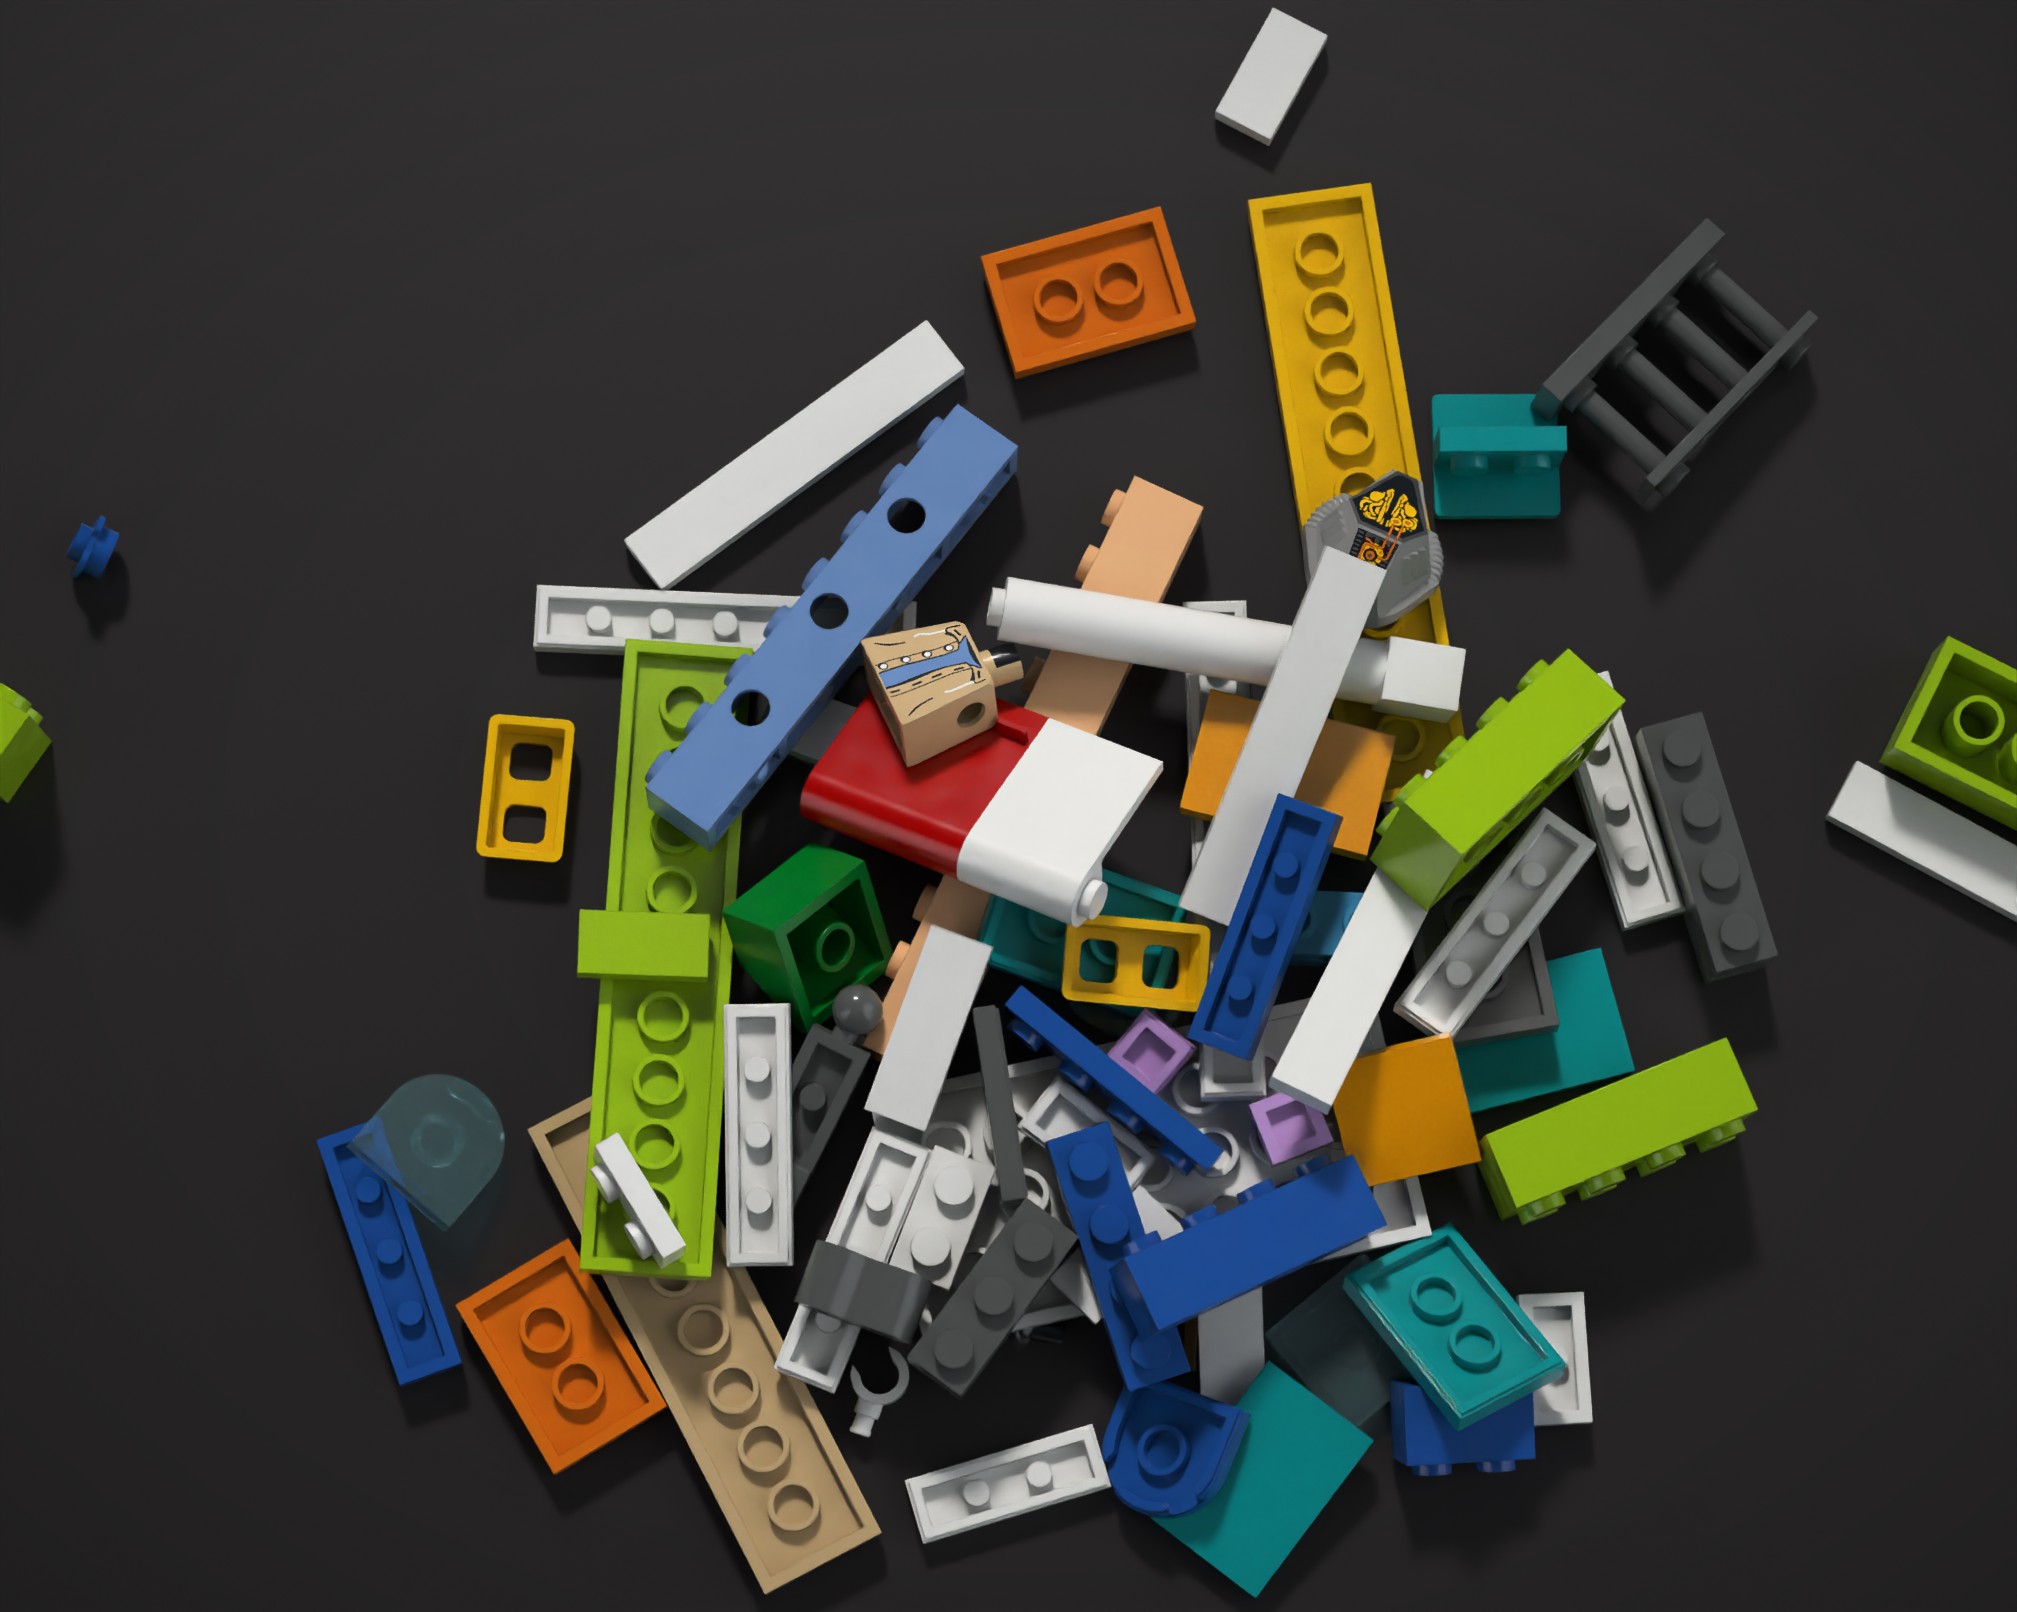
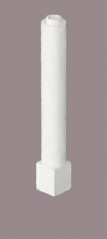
M1007 577L1004 589L992 588L986 625L997 627V640L1261 686L1268 685L1292 627L1291 625L1013 577ZM1390 636L1386 642L1360 637L1335 698L1372 704L1371 711L1446 723L1458 711L1466 649Z

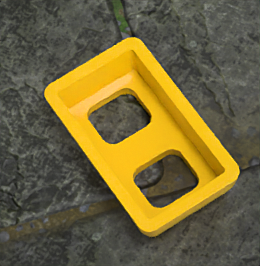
M496 714L490 718L476 850L481 856L550 863L557 862L562 857L575 726L571 721ZM518 744L550 747L553 751L549 778L545 781L514 779L510 775L512 749ZM512 806L543 809L546 812L543 840L536 844L507 841L503 836L507 809Z
M1098 915L1093 920L1087 918L1079 927L1066 924L1061 993L1066 999L1073 1001L1197 1012L1207 985L1210 930L1208 927L1198 924ZM1085 940L1109 941L1115 945V976L1110 983L1090 982L1081 978L1079 974L1081 945ZM1148 946L1171 947L1178 952V975L1174 988H1152L1143 983L1144 951Z

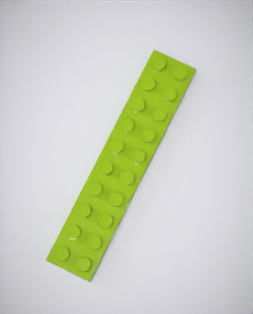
M627 638L625 640L606 910L710 914L707 982L600 979L579 1273L708 1282L711 1279L724 1090L723 1004H729L733 955V944L722 911L736 900L742 812L709 852L648 808L645 788L648 783L645 782V776L653 762L665 750H669L671 753L675 752L688 736L684 730L693 713L706 701L712 705L727 688L724 685V679L732 665L744 653L752 657L753 648ZM750 693L733 713L734 718L748 726ZM617 1132L686 1244L684 1256L660 1269L653 1255L644 1260L639 1256L623 1227L631 1221L619 1199L610 1204L606 1201L590 1173V1169L597 1165L594 1160L595 1145Z

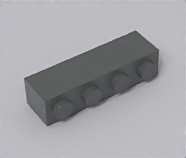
M1702 711L1640 728L1631 743L1686 909L1683 916L1704 983L1707 984L1765 968L1778 956V952Z

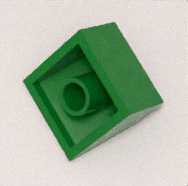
M813 841L722 911L739 964L775 1004H791V1023L798 1031L807 1035L813 1024H822L832 1015L833 1001L840 990L849 985L860 984L869 986L885 973L893 955L865 861Z

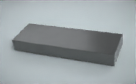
M995 1005L972 1008V1023L1001 1208L1020 1206L1023 1200L1028 1197L999 1008H995Z

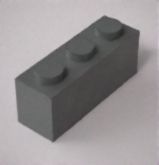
M1026 1197L907 1356L908 1362L960 1401L1047 1285L1052 1275L1076 1246L1079 1236Z

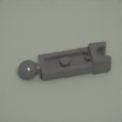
M849 985L840 990L834 998L832 1005V1015L836 1023L833 1031L818 1023L813 1024L792 1065L793 1211L799 1204L816 1170V1166L873 1054L872 1051L856 1044L859 1035H866L875 1030L881 1022L883 1007L878 994L870 987L864 985Z

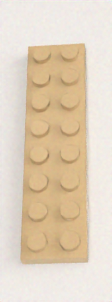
M592 1096L527 1129L581 1235ZM716 1210L710 1282L601 1274L765 1595L882 1534L805 1382L773 1369L784 1342L745 1266L727 1267L726 1229Z

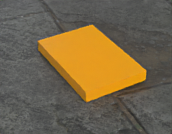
M1210 689L1178 814L1212 822L1261 701ZM1326 718L1294 799L1344 817L1331 853L1365 861L1397 736Z

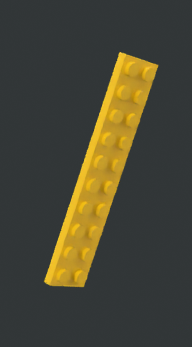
M1371 183L1250 199L1247 202L1246 208L1300 536L1303 526L1307 523V519L1311 517V513L1315 512L1317 507H1321L1322 503L1327 502L1328 499H1333L1334 496H1340L1342 493L1354 496L1392 469L1422 482ZM1426 510L1427 528L1430 530L1429 522H1428V516H1427V510ZM1440 586L1431 597L1397 621L1378 628H1363L1360 637L1386 642L1390 636L1450 646ZM1334 698L1329 713L1332 720L1397 736L1379 806L1382 807L1384 803L1393 802L1400 790L1415 775L1420 773L1424 776L1427 769L1434 772L1438 768L1434 762L1456 737L1462 735L1465 738L1460 704H1458V711L1446 723L1371 711L1372 704Z

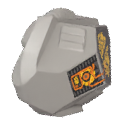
M1392 469L1354 496L1342 493L1340 496L1328 499L1327 502L1321 504V507H1317L1315 512L1311 513V517L1307 519V523L1303 526L1301 539L1307 587L1324 546L1332 547L1387 570L1364 628H1378L1397 621L1431 597L1439 587V581L1443 573L1442 567L1444 566L1443 549L1440 547L1441 542L1438 540V535L1427 528L1423 482Z

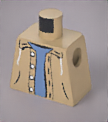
M958 621L861 640L867 684L907 767L927 760L992 728L998 719L995 687L1024 677L1022 663L1013 643L1008 642L979 652L966 625Z

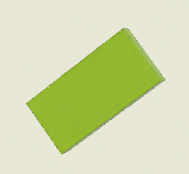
M580 909L577 978L707 982L710 914Z

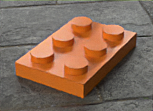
M1161 206L980 257L981 268L1015 379L1196 328V318Z
M569 1238L455 1305L554 1475H558L669 1408L593 1278L588 1273H579L580 1256Z

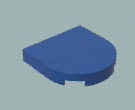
M1165 1380L1130 1392H1126L1125 1386H1123L1102 1444V1457L1106 1463L1107 1474L1115 1490L1114 1492L1124 1504L1153 1518L1177 1519L1195 1513L1206 1506L1223 1486L1251 1414Z

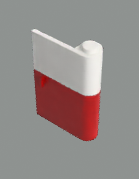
M870 690L808 776L800 799L802 818L1071 926L1079 927L1087 918L1090 920L1095 919L1101 912L1108 893L1107 884L1102 882L1101 861L1162 773L1163 761L996 697L998 719L992 728L927 760L907 767Z

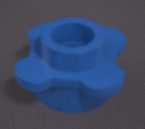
M100 515L92 527L83 523L80 524L65 556L75 561L70 576L77 578L81 572L96 579H99L120 534L103 526L106 517Z

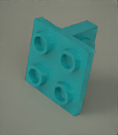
M1536 394L1434 395L1431 400L1433 512L1435 518L1554 519L1558 517L1561 510L1559 466L1567 452L1566 426H1558V413L1549 422L1546 421L1530 406Z

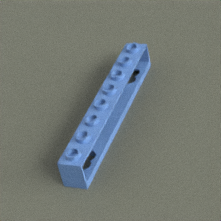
M959 404L953 408L944 420L936 417L928 424L917 442V448L920 450L906 467L899 463L889 472L879 489V495L882 497L868 514L861 510L850 520L840 538V541L844 544L830 561L823 557L815 563L803 581L802 589L805 592L791 609L783 605L775 612L764 629L763 637L766 640L752 657L744 653L736 660L724 679V685L727 688L713 705L706 701L697 708L684 730L688 736L674 753L665 750L649 768L645 776V782L648 783L645 787L648 808L709 852L864 661L861 640L885 635L1017 471L1018 446ZM906 500L918 503L925 512L924 524L920 529L912 533L898 532L889 524L890 519ZM829 595L842 599L848 608L847 619L841 626L834 629L821 628L811 618ZM750 692H757L763 695L770 705L768 717L756 726L743 725L733 716L735 710Z

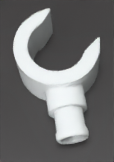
M889 1347L892 1361L899 1371V1380L897 1385L888 1393L874 1394L868 1391L863 1386L861 1377L854 1365L851 1366L850 1378L858 1400L854 1409L856 1416L850 1427V1432L869 1438L873 1423L879 1419L883 1406L896 1402L905 1393L909 1383V1369L904 1357L897 1350Z

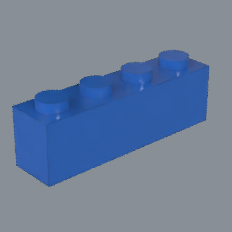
M1324 1153L1292 1169L1296 1180L1276 1188L1272 1179H1267L1238 1193L1236 1197L1240 1205L1219 1214L1213 1204L1181 1219L1179 1223L1183 1231L1162 1240L1156 1230L1122 1246L1121 1248L1126 1257L1109 1269V1272L1142 1341L1148 1340L1360 1242L1385 1227L1387 1223L1354 1155L1351 1154L1332 1163L1328 1153Z

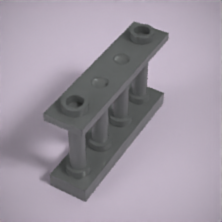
M1708 218L1541 385L1530 405L1548 422L1563 407L1571 413L1578 410L1649 475L1632 498L1641 507L1656 491L1664 498L1669 496L1691 471L1684 462L1779 365L1785 371H1790L1813 345L1806 336L1818 320V317L1810 309L1790 330H1787L1717 267L1720 260L1713 253L1725 236V233ZM1686 282L1694 289L1701 285L1771 348L1749 372L1676 308L1679 301L1673 295ZM1646 323L1653 330L1660 326L1730 390L1708 414L1636 350L1639 343L1632 337ZM1605 365L1612 371L1619 368L1690 432L1667 456L1594 391L1598 385L1591 379Z

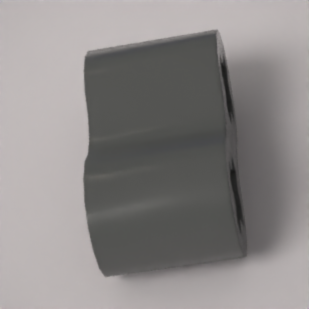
M816 1240L793 1302L880 1336L911 1345L934 1282L910 1271L877 1261L833 1243Z

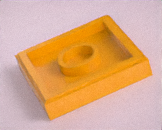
M1451 1032L1357 1054L1333 1102V1108L1346 1157L1351 1154L1354 1155L1369 1187L1482 1161Z

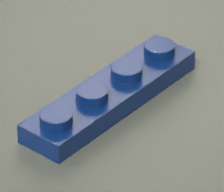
M1278 793L1187 1038L1242 1059L1253 1061L1344 817Z
M1022 985L1004 1006V1015L1012 1021L1006 1029L1033 1052H1037L1043 1046L1062 1062L1056 1070L1077 1089L1086 1094L1091 1087H1094L1111 1101L1112 1104L1108 1107L1107 1112L1127 1130L1137 1135L1144 1128L1160 1141L1162 1146L1158 1149L1157 1153L1177 1171L1188 1176L1194 1169L1202 1177H1205L1224 1152L1223 1149Z
M377 1118L316 1140L399 1385L404 1387L464 1365L381 1121Z
M1106 1121L1044 1142L1073 1232L1079 1236L1077 1244L1102 1314V1320L1126 1392L1191 1371L1177 1327L1142 1341L1109 1272V1269L1126 1257L1121 1247L1146 1235L1109 1122Z

